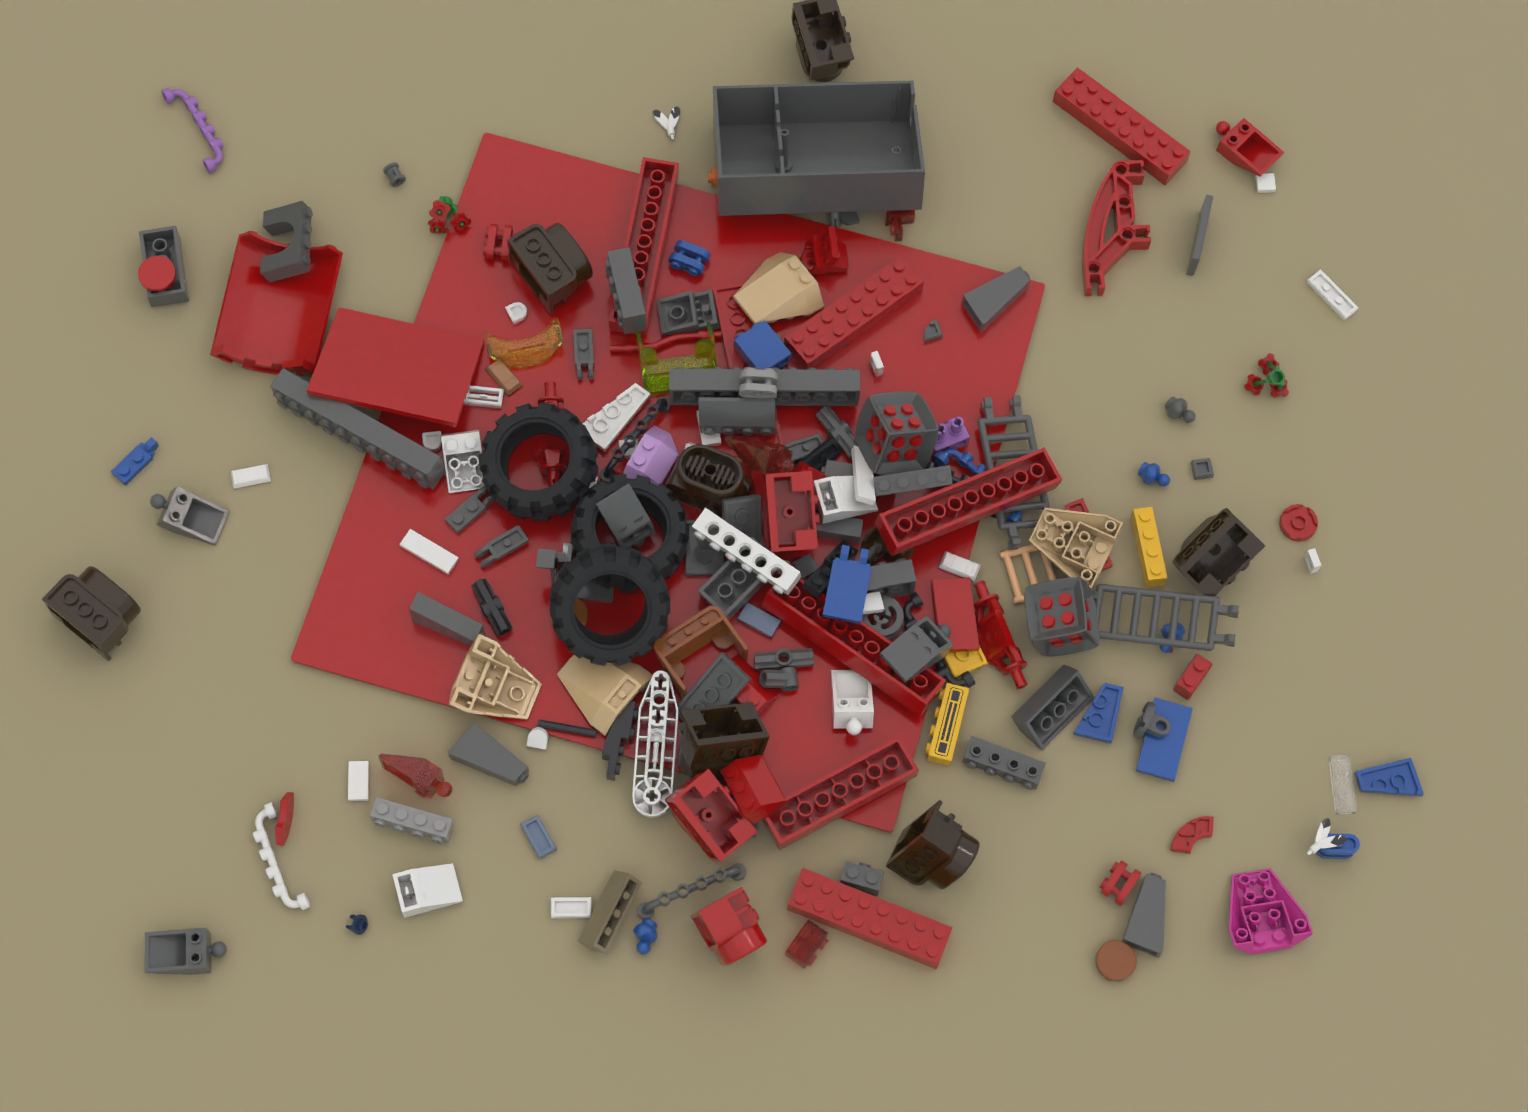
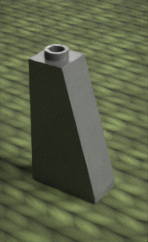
M1019 266L963 295L962 304L980 332L984 331L1028 289L1030 282L1029 274Z
M417 592L409 608L412 622L472 646L478 634L483 636L486 634L482 624Z
M475 723L448 751L449 758L513 786L524 783L529 776V769L526 764Z
M1147 873L1141 884L1122 941L1134 949L1159 958L1163 952L1166 880L1161 879L1162 877L1158 874Z

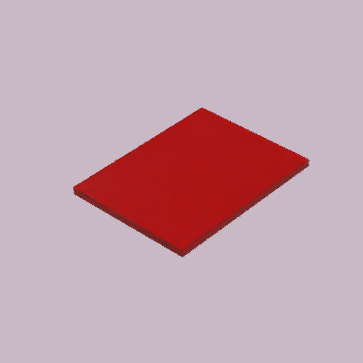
M338 307L308 385L307 394L456 427L484 346V339Z

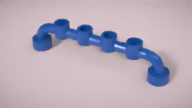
M947 449L943 452L938 451L933 456L934 462L940 467L946 466L949 462L948 457L953 456L962 467L968 468L973 476L987 471L986 466L983 464L976 466L972 463L974 458L969 452L962 454L956 449ZM1022 511L1011 512L1005 518V521H1022Z

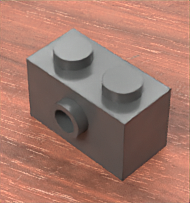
M845 861L840 883L867 894L878 896L884 872L873 869L866 863H859L858 865Z

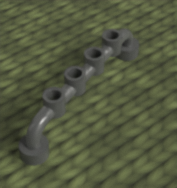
M737 863L725 870L718 868L709 877L699 876L695 883L690 885L680 884L676 891L671 893L662 892L657 899L648 903H642L638 907V915L641 919H651L654 915V908L668 906L670 901L677 898L684 899L688 897L689 893L696 890L703 891L708 885L715 882L722 883L729 876L735 881H740L744 879L746 869L742 864ZM718 873L723 874V877L718 878L716 875ZM703 881L705 882V885L700 886L698 885V882ZM685 889L687 892L681 894L679 891ZM667 897L668 900L666 902L661 901V898Z

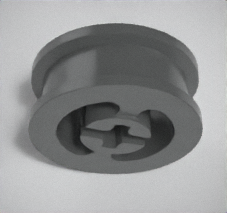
M881 596L884 611L874 614L873 625L868 620L869 614H863L861 621L888 640H891L901 631L904 614L901 605L895 599ZM890 612H892L896 618V621L890 628H888L891 619Z

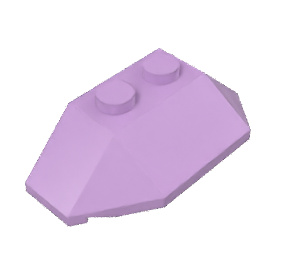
M656 426L651 427L643 435L629 459L623 474H626L629 479H636L637 475L651 478L650 483L657 486L663 483L678 457L671 434Z

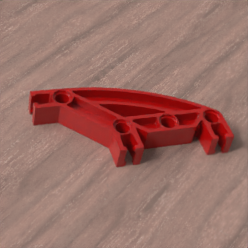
M1120 160L1115 162L1097 192L1089 214L1083 240L1082 275L1084 296H1092V285L1090 283L1095 282L1098 285L1097 296H1103L1105 290L1104 275L1129 250L1149 249L1151 237H1148L1150 225H1133L1135 209L1132 185H1142L1145 177V172H1141L1144 167L1143 160ZM1113 209L1115 234L1103 244L1110 210Z

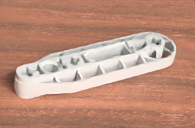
M662 670L652 675L638 714L632 797L636 810L649 818L659 817L670 808L665 799L673 793L679 711L671 678L667 672ZM660 678L664 679L662 690H659L658 681ZM651 688V696L647 697L649 690ZM670 689L672 691L673 699H669ZM661 696L665 701L663 704H656L654 702L655 698ZM645 702H650L649 717H641V710ZM669 704H675L676 719L668 718ZM657 711H660L661 720L659 723L655 721ZM640 721L649 722L648 736H639ZM667 723H675L674 738L666 737ZM639 740L647 741L646 755H638ZM651 742H654L653 769H649ZM666 742H674L673 758L665 757ZM659 743H662L661 763L659 770L656 769V763H658ZM638 759L646 760L645 775H636ZM664 761H673L672 777L663 776ZM648 775H658L659 778H648ZM636 779H643L636 785ZM664 781H671V789ZM668 789V792L661 795L660 791ZM654 793L655 797H657V799L654 798L653 802H651L650 799L647 797H650V794ZM663 802L667 807L661 806L660 803Z

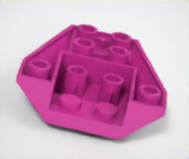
M1271 868L1232 874L1229 933L1234 948L1251 955L1289 949L1313 934L1307 915Z

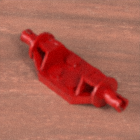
M549 381L545 382V396L538 399V405L541 402L555 404L558 409H565L563 405L564 399L556 396V382L551 381V389L549 388ZM539 434L533 436L534 459L540 467V472L548 475L549 487L560 479V475L564 474L570 461L569 444L560 437L550 434Z
M984 580L976 582L973 586L979 600L974 603V608L976 609L975 618L980 648L990 665L1000 670L1002 675H1011L1016 689H1022L1028 685L1022 673V669L1027 666V662L1023 661L1020 648L1016 647L1003 617L1004 610L998 601L1000 597L997 594H989ZM988 607L989 614L984 617V608ZM1009 658L1012 664L1007 666L1002 660Z

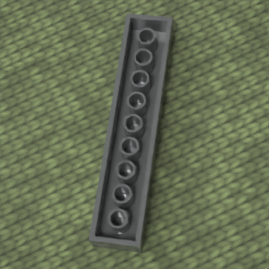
M675 367L674 369H669V405H699V397L744 398L739 395V386L743 384L739 380L740 371L744 369L738 367L731 369H722L720 367L703 369L701 367L684 369L682 367ZM771 368L778 373V382L774 384L777 387L776 406H858L860 370H855L854 368H846L844 370H836L835 368H827L825 370H817L816 368H808L806 370Z
M283 368L271 384L273 396L277 399L279 406L284 409H291L300 418L302 416L307 418L314 426L319 425L323 427V430L328 434L339 436L342 442L353 444L358 451L369 453L374 460L385 462L388 468L394 471L396 469L399 470L407 479H415L423 488L429 487L434 490L446 473L441 457L344 402L308 395L307 388L309 382Z

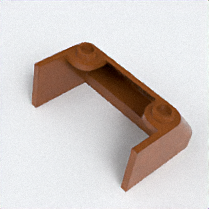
M716 606L705 608L655 641V654L663 670L669 674L672 685L682 699L687 694V688L680 680L685 673V668L680 661L711 641L717 648L722 650L734 645L744 660L748 658L749 648L721 609Z

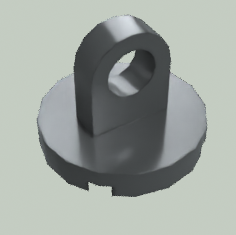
M1148 701L1142 709L1143 714L1137 719L1133 737L1141 739L1145 732L1159 738L1165 737L1171 728L1170 722L1166 718L1154 713L1156 704ZM1156 724L1163 725L1165 730H1158Z

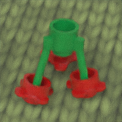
M440 196L439 200L433 202V208L429 211V215L434 217L428 221V225H430L429 231L436 234L447 233L448 229L445 227L446 215H449L452 211L455 214L452 216L450 224L455 226L457 231H462L467 225L471 224L472 220L467 218L464 212H458L457 205L453 204L450 197Z
M1269 353L1264 359L1258 360V366L1263 369V374L1267 375V378L1262 380L1259 376L1249 374L1244 388L1246 391H1251L1257 396L1260 394V390L1263 389L1264 384L1269 383L1272 390L1270 395L1273 398L1277 396L1286 397L1289 394L1287 390L1288 381L1285 379L1284 373L1279 370L1280 365L1274 359V355Z

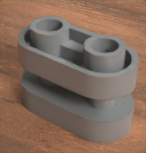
M746 367L740 371L739 380L743 383L739 386V395L741 397H777V387L774 384L778 382V373L773 369L765 368L758 370Z

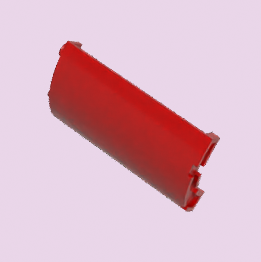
M254 231L239 234L210 355L229 364H232L234 361L243 364L242 368L262 373L279 375L284 368L289 372H295L296 376L313 374L321 353L343 253L333 245L311 247L309 272L269 282L260 273L261 257L279 253L290 244L267 239Z

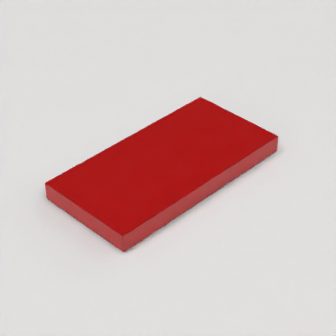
M970 578L932 579L931 585L937 627L940 624H946L951 628V635L948 639L953 645L949 652L979 651Z

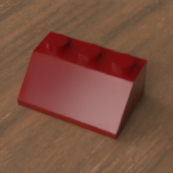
M738 654L730 659L751 680L733 700V703L752 702L758 715H760L780 693L775 688H763L759 683L760 674Z
M762 755L736 759L720 770L743 815L754 824L787 802Z

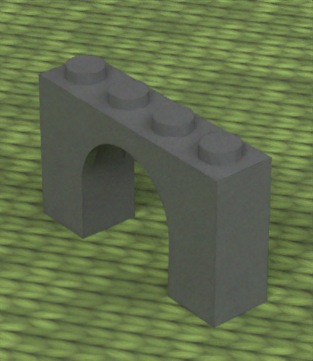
M303 201L267 210L263 213V228L272 236L294 231L293 240L286 249L276 254L261 257L260 273L269 282L309 272V264L311 262V218L313 212Z
M827 460L826 466H822L821 473L826 475L825 478L831 476H853V465ZM815 506V512L819 514L818 507ZM819 514V525H816L817 537L859 544L863 520L846 518L822 524Z
M950 465L873 477L877 497L953 485Z

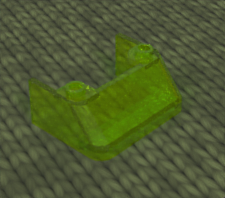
M706 322L708 339L700 340L695 344L694 355L658 359L655 349L651 347L643 348L640 332L636 331L638 357L643 386L646 391L651 394L669 392V369H674L675 367H682L684 369H693L695 367L712 369L717 367L714 333L710 322Z

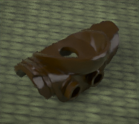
M876 526L867 533L860 549L869 550L867 563L870 566L879 558L890 562H895L901 558L908 559L915 549L913 547L891 556Z

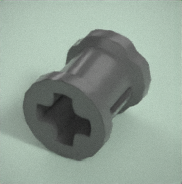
M390 163L383 169L384 174L388 175L392 187H398L406 181V177L399 171L397 163Z

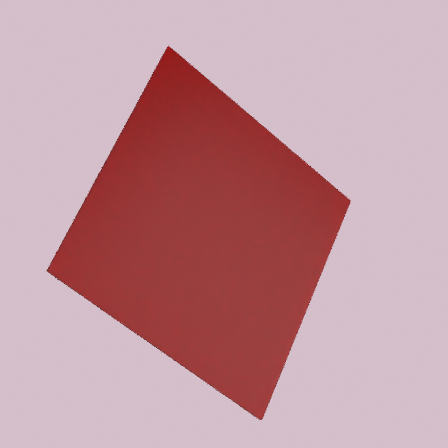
M484 133L457 205L458 212H464L467 218H471L472 222L462 231H457L456 227L450 224L414 324L484 339V346L470 384L471 386L502 389L485 369L499 358L502 359L523 386L509 396L504 392L501 409L463 405L456 427L381 411L378 422L424 447L422 433L441 431L443 435L479 430L483 453L484 447L482 442L487 431L493 432L497 427L495 421L505 413L507 416L517 412L516 407L530 403L532 407H538V399L545 396L544 383L549 381L550 389L551 381L556 382V396L564 399L563 405L565 409L576 415L582 424L587 421V418L602 410V407L617 399V396L636 383L651 393V397L605 452L596 446L598 453L596 458L598 483L601 481V470L607 466L613 457V450L619 447V440H624L626 434L632 433L635 430L636 421L646 416L648 406L654 405L660 397L669 398V369H674L675 367H682L684 369H693L695 367L712 369L714 367L729 369L722 338L707 339V341H699V339L678 340L657 350L633 351V353L610 352V345L625 344V342H632V344L654 343L670 336L663 335L661 332L656 300L689 291L695 294L711 290L717 286L746 282L766 259L780 252L796 255L800 260L805 249V243L813 234L820 236L830 225L790 214L719 216L716 194L677 184L646 336L624 335L622 332L609 330L613 295L610 293V283L606 277L604 259H607L608 251L624 248L639 174L491 133ZM554 223L562 224L588 258L593 270L592 278L577 286V290L567 297L566 303L560 301L553 306L554 313L550 315L510 259L509 261L501 260V254H495V259H486V255H483V245L487 244L488 239L485 238L486 227H489L490 224H498V230H504L505 225L513 226V236L533 224H539L544 229ZM835 227L837 241L846 244L849 268L844 272L812 275L818 282L824 303L823 309L900 255L921 277L924 285L921 293L815 367L817 370H825L827 368H835L836 370L854 368L855 370H860L858 406H830V408L841 421L843 420L848 424L855 438L857 421L862 407L869 396L886 392H916L927 403L938 426L940 423L944 424L946 421L954 417L956 419L958 416L964 420V426L970 436L969 443L956 450L962 454L969 452L974 458L972 463L976 466L979 464L986 466L977 423L979 418H984L980 404L984 402V398L991 397L994 417L1009 416L1011 411L1009 401L1012 400V396H1015L1045 284L1030 280L1028 289L984 331L980 332L962 304L963 295L1005 274L1004 272ZM498 237L497 247L502 246L503 238ZM678 240L689 242L710 252L711 256L708 262L702 263L705 266L702 275L692 276L684 270H676L670 266L668 259L672 252H676L674 247ZM515 302H520L526 306L527 316L523 321L513 325L505 307ZM820 311L806 317L801 315L789 320L787 318L778 319L777 322H771L768 325L776 334H780L781 341L784 344V337ZM937 319L943 336L940 339L925 343V329L931 321ZM592 329L594 379H589L588 366L581 367L583 377L582 380L577 379L573 330ZM875 351H878L884 366L883 375L875 376L870 364V355ZM791 355V361L787 363L788 369L797 368L798 370H804ZM469 391L470 394H479V395H480V394H485V395H488V396H497V397H499V395H497V394H488V393H479V392H470V391ZM671 405L668 413L658 412V417L655 420H651L647 425V431L651 427L656 426L670 433L679 457L687 443L702 444L696 411L699 410V405ZM776 406L784 444L815 434H819L823 442L828 439L827 430L816 418V414L825 406ZM1007 424L986 425L987 435L1004 434ZM720 433L721 445L710 447L742 459L744 473L750 477L751 483H753L743 435L741 433H734L733 435ZM640 434V436L637 438L638 444L641 441L644 434ZM533 436L525 439L515 448L508 464L510 482L525 490H541L548 487V475L540 472V467L534 459ZM989 442L991 452H999L1002 442ZM441 447L433 453L441 457L445 468L443 448ZM841 448L842 453L832 460L852 464V458L849 459ZM366 452L293 650L291 660L298 664L452 707L449 705L451 689L471 646L412 622L409 608L417 592L482 624L486 633L485 637L499 643L508 655L514 657V660L522 668L524 667L542 684L527 720L489 715L480 716L529 730L538 726L539 719L595 729L589 724L557 676V673L574 654L568 650L563 641L559 640L550 623L549 596L552 587L550 569H539L536 567L538 549L556 550L557 555V552L563 553L564 543L571 544L570 528L578 502L571 507L573 511L562 517L557 514L550 516L549 521H534L533 518L527 517L523 520L515 517L494 501L486 508L484 513L457 534L445 522V518L470 496L475 495L479 489L449 493L446 473L434 490L429 487L423 488L415 479H407L399 470L396 469L394 471L388 468L385 462L374 460ZM933 455L930 458L931 462H934ZM948 457L949 462L946 466L950 465V469L954 471L953 476L961 478V475L973 476L972 472L968 468L962 467L955 457ZM624 458L622 462L617 463L613 469L615 476L623 474L629 459ZM677 459L662 483L665 486L677 462ZM996 459V460H993L994 468H995V464H996L997 459ZM799 461L788 464L789 469H791ZM873 472L874 477L883 476V475L875 474V473ZM752 487L749 495H755L754 487ZM945 487L907 491L877 497L875 491L878 511L850 517L863 520L859 544L847 542L859 550L853 561L859 562L862 541L867 533L875 528L874 522L879 514ZM487 492L479 500L483 503L490 494ZM681 502L686 512V520H697L703 512ZM648 513L647 515L655 528V532L645 538L642 546L631 547L640 551L645 558L655 553L663 544L661 528L657 521ZM602 517L595 526L599 542L601 544H616L619 547ZM980 520L915 546L913 554L906 559L912 560L916 577L914 592L919 595L923 602L921 607L916 609L913 606L911 608V614L917 622L928 616L937 626L931 581L932 579L962 578L939 569V565L945 551L969 560ZM519 525L528 538L529 543L497 562L495 561L490 566L482 568L480 563L491 556V553L488 552L478 559L475 558L474 553L486 546V543ZM761 525V545L766 548ZM410 529L459 557V561L449 575L400 547L401 541ZM817 537L818 549H806L807 554L810 553L819 568L823 564L824 559L841 541ZM686 554L675 573L669 579H664L670 597V614L667 619L668 626L663 635L710 606L700 597L698 590L712 576H686ZM724 555L725 564L729 559ZM879 558L876 562L873 563L872 566H875L879 562H892ZM798 559L789 560V565L794 567L793 562H795ZM776 573L773 577L779 578L781 575ZM480 579H487L495 596L499 597L504 607V613L512 625L513 629L503 636H497L489 619L485 618L480 608V603L471 588V585ZM767 582L747 602L781 621L772 638L738 621V617L745 605L729 620L749 648L748 658L745 661L754 669V653L774 652L782 648L788 650L812 648L814 666L796 667L799 688L793 691H782L781 688H775L780 695L759 715L770 736L762 757L784 797L898 736L911 758H914L927 709L919 717L872 683L873 728H862L861 732L857 735L849 734L846 728L833 729L831 670L852 669L762 606L766 593L773 586L772 584ZM614 587L612 602L581 600L588 610V621L585 627L602 635H614L628 630L638 621L643 612L645 604L643 591L639 588L636 589L635 593H621V588ZM909 595L892 597L901 605L902 610L905 603L910 600ZM890 612L891 619L888 628H890L896 621V618L892 612ZM871 613L868 615V620L871 623V625H873V616L875 613ZM905 617L903 618L901 631L895 638L890 640L891 642H894L907 630L904 626V622H906ZM711 641L680 661L685 668L684 676L680 680L687 688V693L721 653L724 652L729 658L740 655L735 646L733 645L728 649L722 650L717 648ZM654 648L643 657L638 655L631 659L632 663L642 666L652 675L657 671H664ZM786 657L779 658V661L782 663L789 661ZM935 664L929 667L934 672L938 669ZM660 678L658 681L659 690H662L663 678ZM673 686L676 703L678 705L682 700V697L679 695V693ZM647 688L643 692L639 691L631 700L635 701L636 708L638 709ZM651 688L649 690L647 697L651 696ZM671 689L669 693V699H673ZM661 696L656 697L654 700L656 704H663L665 701ZM650 702L644 703L641 717H649ZM674 703L668 706V718L676 719V714L673 712L675 709ZM657 711V718L655 719L656 723H659L661 717L660 711ZM678 717V728H679V725L683 722L679 717ZM638 718L633 720L632 727H636L634 739L630 738L629 745L623 744V757L634 760ZM640 721L639 736H648V721ZM667 723L666 737L674 738L675 723ZM543 728L550 736L602 751L607 735L604 736L598 730L595 738ZM677 728L674 771L683 773L677 761L680 751L679 745L682 739ZM639 740L638 755H646L647 741ZM651 742L649 764L653 765L652 758L654 742ZM666 742L665 757L673 758L674 742ZM659 743L658 763H656L658 767H660L662 743ZM640 759L637 760V761H641V762H644V763L646 762V760H640ZM664 761V768L672 770L673 761ZM725 779L718 780L721 785L728 786ZM907 782L840 817V819L891 833L894 830Z

